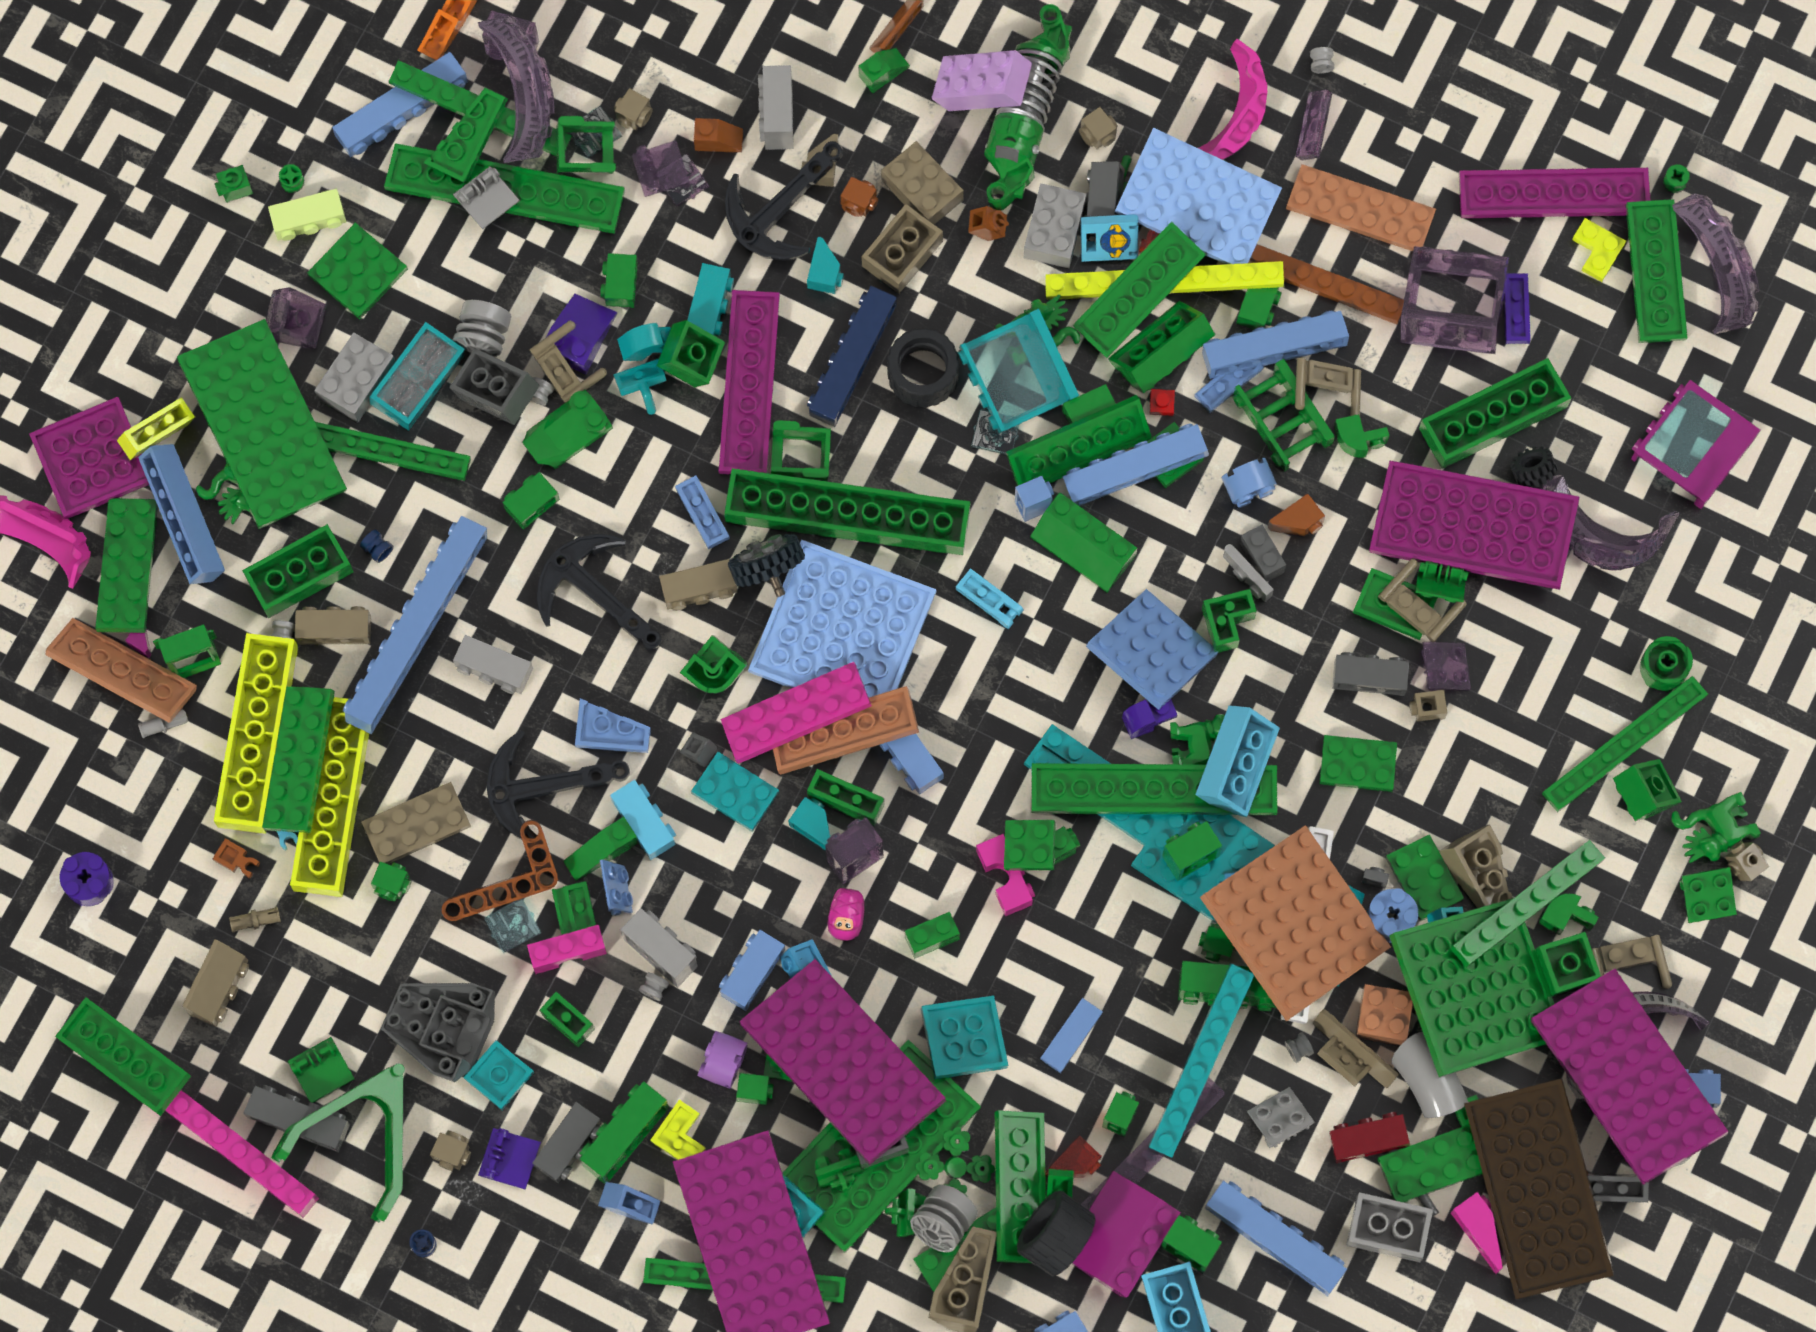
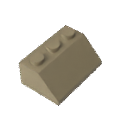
M216 939L214 940L182 1005L189 1016L214 1027H217L219 1022H223L228 1011L226 1006L229 1000H233L238 992L237 984L240 977L244 978L248 972L249 964H247L248 959L246 956Z

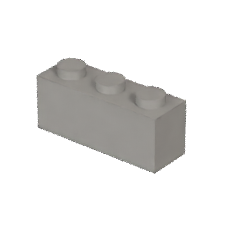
M467 635L464 636L453 659L458 672L467 676L474 674L479 677L480 681L488 685H492V683L498 684L503 691L510 694L515 692L522 694L533 670L530 661Z

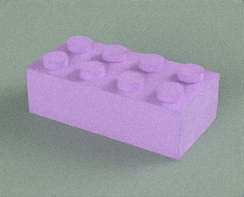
M1016 50L943 56L932 100L948 111L1021 106L1032 62Z

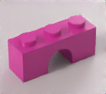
M1001 834L977 844L976 852L985 872L993 869H1002L1008 874V883L997 888L995 893L1004 915L1008 916L1032 906V897H1035L1030 883L1025 884L1022 875H1025L1024 870L1006 871L1004 869L1005 836Z
M599 925L527 945L535 974L559 968L561 963L572 959L581 958L584 961L607 954Z

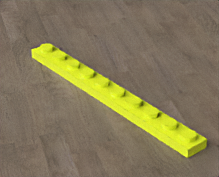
M1283 261L1195 266L1170 293L1284 287ZM1125 270L1045 274L1046 299L1051 300L1059 294L1061 295L1060 299L1100 297Z

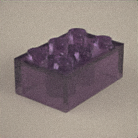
M867 818L854 820L847 826L848 830L841 835L838 832L827 839L828 843L825 845L827 862L843 885L884 858L883 840Z

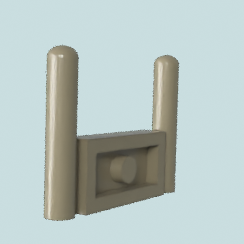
M571 320L529 349L564 403L569 401L575 392L589 389L607 375V371L604 368H600L580 383L554 343L575 329L576 325Z
M1304 358L1297 359L1296 409H1304L1305 385L1343 393L1350 392V416L1358 414L1360 416L1361 370L1315 360L1308 361Z
M1410 559L1378 597L1419 632L1426 635L1430 641L1435 642L1466 607L1467 603L1465 600L1464 602H1456L1442 618L1439 613L1405 585H1402L1418 566V562L1415 559Z
M1660 935L1611 944L1600 948H1592L1601 976L1604 975V972H1610L1613 969L1619 970L1656 961L1663 988L1668 989L1672 986Z

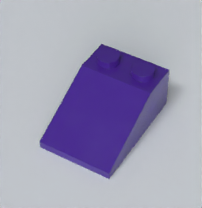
M574 293L551 326L547 336L568 321H573L576 325L575 329L554 344L570 368L586 375L617 316V312Z

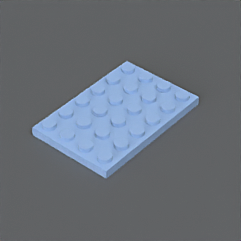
M1153 128L1114 213L1119 215H1137L1138 224L1159 234L1172 221L1206 256L1224 264H1244L1250 260L1282 187Z

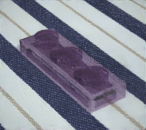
M1327 89L1309 92L1296 157L1301 161L1320 158L1333 94Z

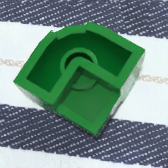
M711 635L700 651L691 657L680 673L702 691L719 693L729 688L748 664L736 651H732L716 636Z

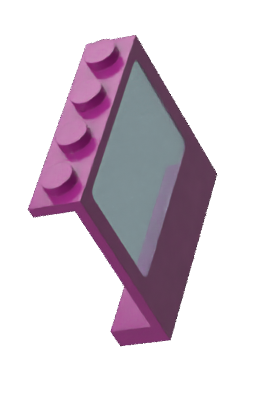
M1689 380L1686 386L1681 384L1675 391L1673 396L1676 399L1672 404L1667 402L1659 413L1662 417L1659 421L1653 420L1646 429L1648 435L1645 439L1639 438L1632 447L1634 454L1631 459L1634 462L1638 457L1643 459L1696 497L1694 505L1702 509L1756 439L1760 429L1696 383Z

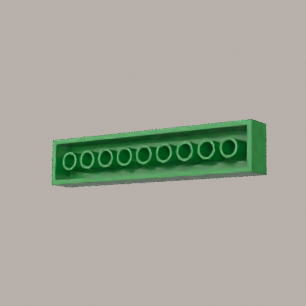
M732 468L724 515L726 523L963 555L970 514V501Z

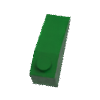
M622 817L600 831L563 860V862L577 882L600 868V860H613L637 845L638 839L625 817Z

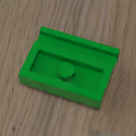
M586 881L563 886L559 889H552L561 935L596 925Z

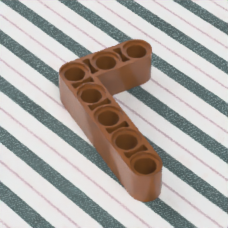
M527 820L520 828L521 838L532 871L446 899L442 905L443 916L447 920L456 921L555 887L558 876L540 823L535 820ZM535 825L538 828L537 836L534 838L525 836V827ZM534 849H544L546 852L545 859L535 861L532 858ZM545 871L551 872L554 876L552 883L547 885L541 883L539 879L540 875ZM521 879H526L530 883V889L526 892H520L516 888L517 882ZM503 887L507 891V896L503 900L495 899L493 897V890L495 888ZM480 895L484 901L482 906L479 908L472 907L469 903L471 896ZM449 903L459 905L460 912L457 915L451 916L446 912V906Z

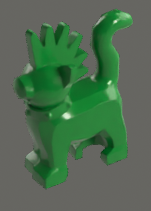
M1060 294L1047 303H1042L1040 299H1035L1031 302L1030 309H1025L1024 313L1018 315L1011 322L1039 309L1049 331H1052V326H1059L1056 321H1065L1066 318L1060 316V314L1068 312V309H1059L1065 304V301L1056 303L1061 297ZM999 323L994 328L996 330L1002 327L1003 325ZM1069 326L1060 329L1052 337L1056 347L1061 345L1068 336L1072 338L1075 345L1080 342V334L1077 329ZM1009 332L999 337V340H1007L1017 335L1015 332ZM1021 344L1016 348L1010 346L1006 349L1009 359L1014 361L1016 367L1028 362Z
M227 463L223 470L213 478L209 490H205L200 485L196 487L199 497L204 500L213 499L219 494L222 484L227 480L237 485ZM227 487L228 493H222V497L225 499L218 502L219 506H224L219 510V514L227 512L224 519L227 521L232 517L231 524H234L243 511L247 510L250 512L240 489L236 490Z
M1217 714L1212 721L1206 719L1205 722H1196L1180 727L1176 722H1171V739L1188 741V750L1172 749L1173 764L1207 765L1212 752L1211 741L1216 740L1225 715Z
M1742 792L1731 795L1720 803L1706 809L1690 813L1686 820H1682L1677 811L1672 813L1671 821L1676 828L1681 830L1689 829L1697 822L1704 820L1713 832L1710 835L1701 827L1699 829L1700 832L1693 831L1695 837H1685V840L1691 843L1683 844L1682 848L1691 850L1687 851L1684 856L1694 855L1688 863H1692L1703 856L1708 857L1710 861H1717L1721 853L1727 852V849L1744 838L1753 840L1760 836L1761 833L1757 824L1738 826L1734 818L1743 819L1748 815L1743 807H1738V805L1744 806L1746 803Z

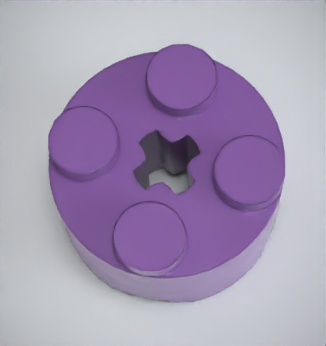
M715 1031L705 1051L704 1056L706 1058L699 1069L698 1076L731 1089L737 1077L738 1069L743 1062L748 1043L725 1033Z

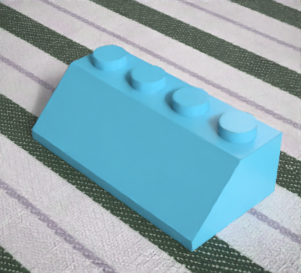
M1229 705L1195 795L1210 805L1247 817L1280 728L1250 707Z
M1190 1262L1141 1275L1157 1332H1211Z

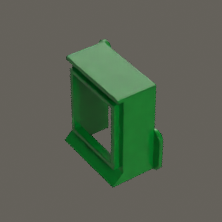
M561 116L556 125L557 173L603 172L613 174L616 170V163H614L613 129L615 122L584 121V118L581 116ZM565 133H602L603 163H565Z
M775 421L773 424L771 474L828 481L831 428L800 427V424L796 421ZM783 439L821 441L820 468L782 467Z
M204 624L168 638H158L153 641L156 649H161L164 661L171 672L182 678L221 665L213 642L217 638L213 630H207ZM208 651L211 656L179 669L175 666V662Z

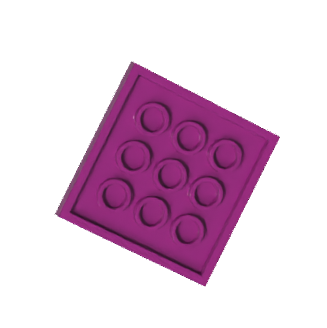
M119 397L29 433L65 519L105 504L112 498H119L149 485L138 458L140 455L130 460L117 442L123 432L132 428Z

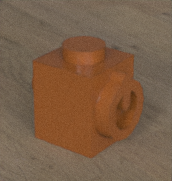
M853 177L850 178L840 196L842 209L856 217H862V215L866 217L869 210L873 211L879 200L877 198V189L872 183L866 180L860 181Z
M989 206L970 210L968 233L986 241L1005 237L1006 226L1009 225L1006 214Z

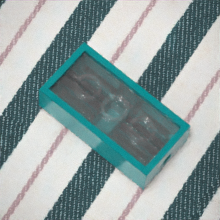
M425 322L371 394L370 404L409 431L463 359L465 349Z

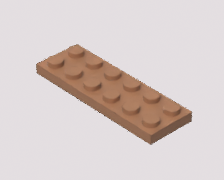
M1301 164L1286 206L1287 210L1421 254L1436 211L1435 208Z
M74 618L69 621L46 648V656L168 723L174 719L196 692L197 685Z
M905 686L869 697L871 707L774 748L773 752L779 774H785L919 733L909 688Z

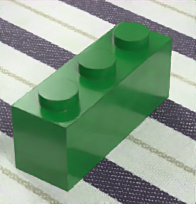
M818 769L807 790L808 798H814L830 808L874 827L885 805L883 797Z

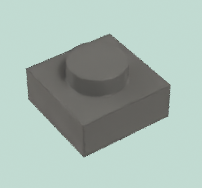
M1378 867L1365 868L1361 883L1385 889L1389 874L1384 873L1385 870Z

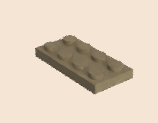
M451 782L361 821L379 863L381 861L386 864H390L471 827Z

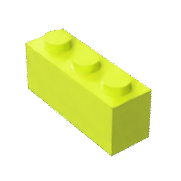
M181 397L123 432L117 442L128 458L132 460L145 452L150 446H155L188 426L195 416Z

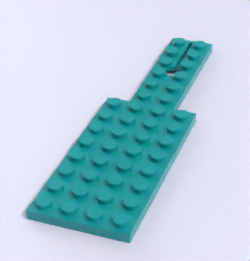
M1051 724L1024 762V765L1031 770L1032 763L1111 764L1053 724ZM1098 814L1144 845L1131 864L1133 868L1216 924H1218L1200 897L1217 886L1219 881H1223L1224 874L1236 873L1276 846L1231 815ZM1207 821L1222 844L1220 857L1177 881L1162 857L1164 846L1167 844L1166 841L1176 834L1182 836L1187 833V828L1196 822L1202 824Z

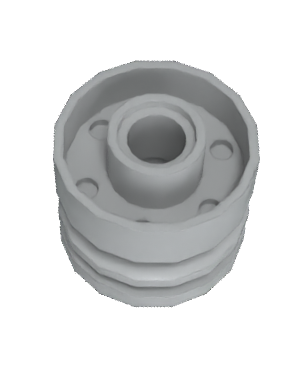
M466 300L463 303L459 316L463 323L457 325V333L454 334L453 341L470 353L476 348L493 357L501 355L502 344L505 342L502 334L508 331L511 313L490 302Z
M937 1185L926 1197L924 1205H921L917 1213L912 1217L910 1222L911 1228L915 1235L932 1249L940 1252H951L963 1238L964 1232H967L975 1221L977 1210L972 1201L959 1190L948 1185Z

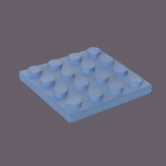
M1147 589L1097 633L1086 646L1158 710L1218 654L1209 642Z

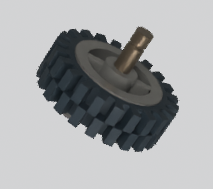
M778 534L770 537L765 542L755 541L746 546L747 550L741 551V554H736L734 558L729 560L728 567L737 586H751L754 583L756 585L761 583V581L770 580L776 597H780L785 594L783 586H781L779 574L789 571L788 569L795 568L797 564H800L805 559V554L797 535L785 534L782 536Z

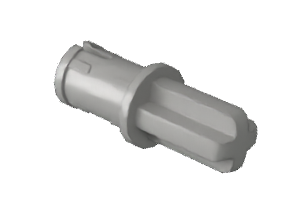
M180 710L170 723L157 717L138 723L142 737L145 738L162 731L166 733L167 729L188 722V717L184 710Z

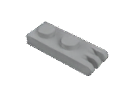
M1226 545L1223 557L1233 567L1235 576L1240 581H1246L1250 586L1251 593L1257 599L1261 598L1266 602L1272 597L1274 589L1233 545Z

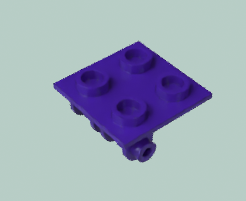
M493 1128L478 1176L526 1190L533 1169L532 1163L537 1156L541 1142L509 1133L508 1130L502 1128Z

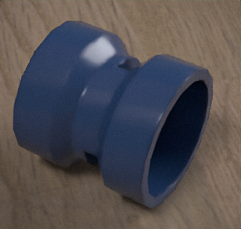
M376 529L367 534L360 543V547L365 552H369L376 563L385 560L394 548L389 541H385L382 538V534Z
M424 1229L417 1230L410 1237V1247L417 1256L426 1258L433 1255L436 1251L437 1241L429 1231Z

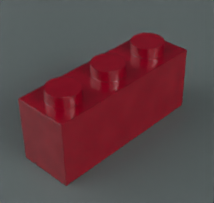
M1396 1112L1384 1114L1380 1120L1373 1121L1372 1118L1361 1119L1357 1121L1358 1125L1348 1127V1123L1333 1126L1334 1130L1329 1131L1336 1164L1410 1146L1403 1114L1397 1115Z

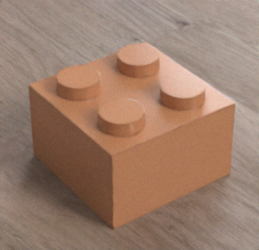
M1365 984L1362 990L1355 1036L1358 1039L1399 1046L1404 1043L1408 1038L1413 1004L1409 992Z

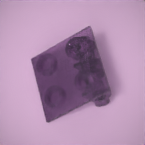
M676 140L650 149H646L645 145L639 146L637 152L631 154L645 197L690 183Z
M1422 642L1423 668H1426L1424 675H1427L1426 689H1429V691H1437L1438 689L1471 690L1465 643Z

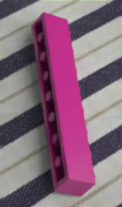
M182 1090L165 1110L302 1218L307 1215L319 1198L316 1194Z

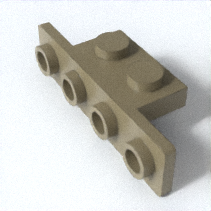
M1323 1009L1313 1021V1025L1330 1040L1317 1054L1354 1087L1369 1073L1385 1088H1388L1398 1076V1073L1392 1066L1382 1060L1327 1010Z

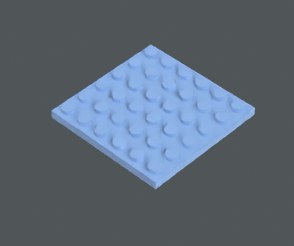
M801 540L800 544L805 554V559L800 564H797L795 568L789 569L783 583L785 594L776 600L748 672L789 688H794L851 662H855L868 697L898 689L935 597L936 589Z

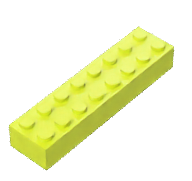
M246 633L214 822L218 828L263 834L267 832L262 826L286 687L292 686L298 651L295 639Z
M334 697L311 833L299 832L290 882V886L295 892L343 897L369 739L368 732L346 722L345 712H343L344 706L348 701L346 698Z

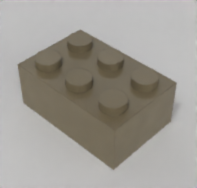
M917 141L881 170V181L904 205L907 204L934 225L963 201L964 190Z
M905 204L862 255V267L900 294L943 242V231Z

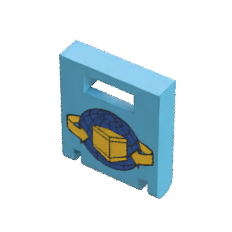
M1137 215L1081 217L1082 262L1136 259L1138 257ZM1096 233V248L1095 241L1086 242V234Z

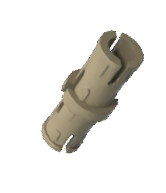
M278 906L257 912L256 910H250L251 913L229 917L232 933L253 927L254 929H259V926L281 922Z

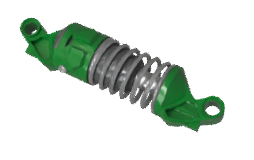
M1047 4L1040 10L1041 27L1044 32L1029 41L1020 43L1015 48L1018 53L1032 62L1021 106L997 109L989 139L985 146L984 155L1000 177L998 181L990 184L987 188L988 204L995 210L1002 211L1015 198L1022 199L1025 188L1035 178L1034 163L1045 129L1043 124L1048 119L1046 114L1051 109L1049 104L1054 99L1052 94L1057 89L1055 84L1058 83L1060 78L1058 74L1061 73L1064 63L1070 59L1069 39L1072 26L1064 25L1060 9L1054 4ZM1048 17H1055L1052 21L1046 20ZM1045 78V79H1047L1050 83H1041V82H1042V79ZM996 194L1003 195L1000 199L992 198Z

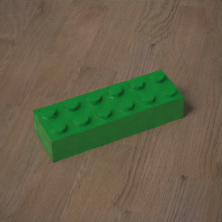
M1549 358L1422 419L1419 430L1441 469L1567 408L1571 401V396Z

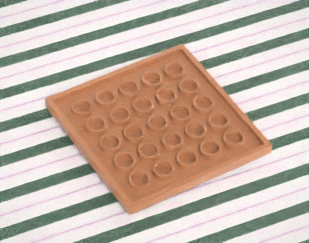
M1306 825L1200 897L1286 1021L1391 948L1385 937L1375 929L1372 919Z

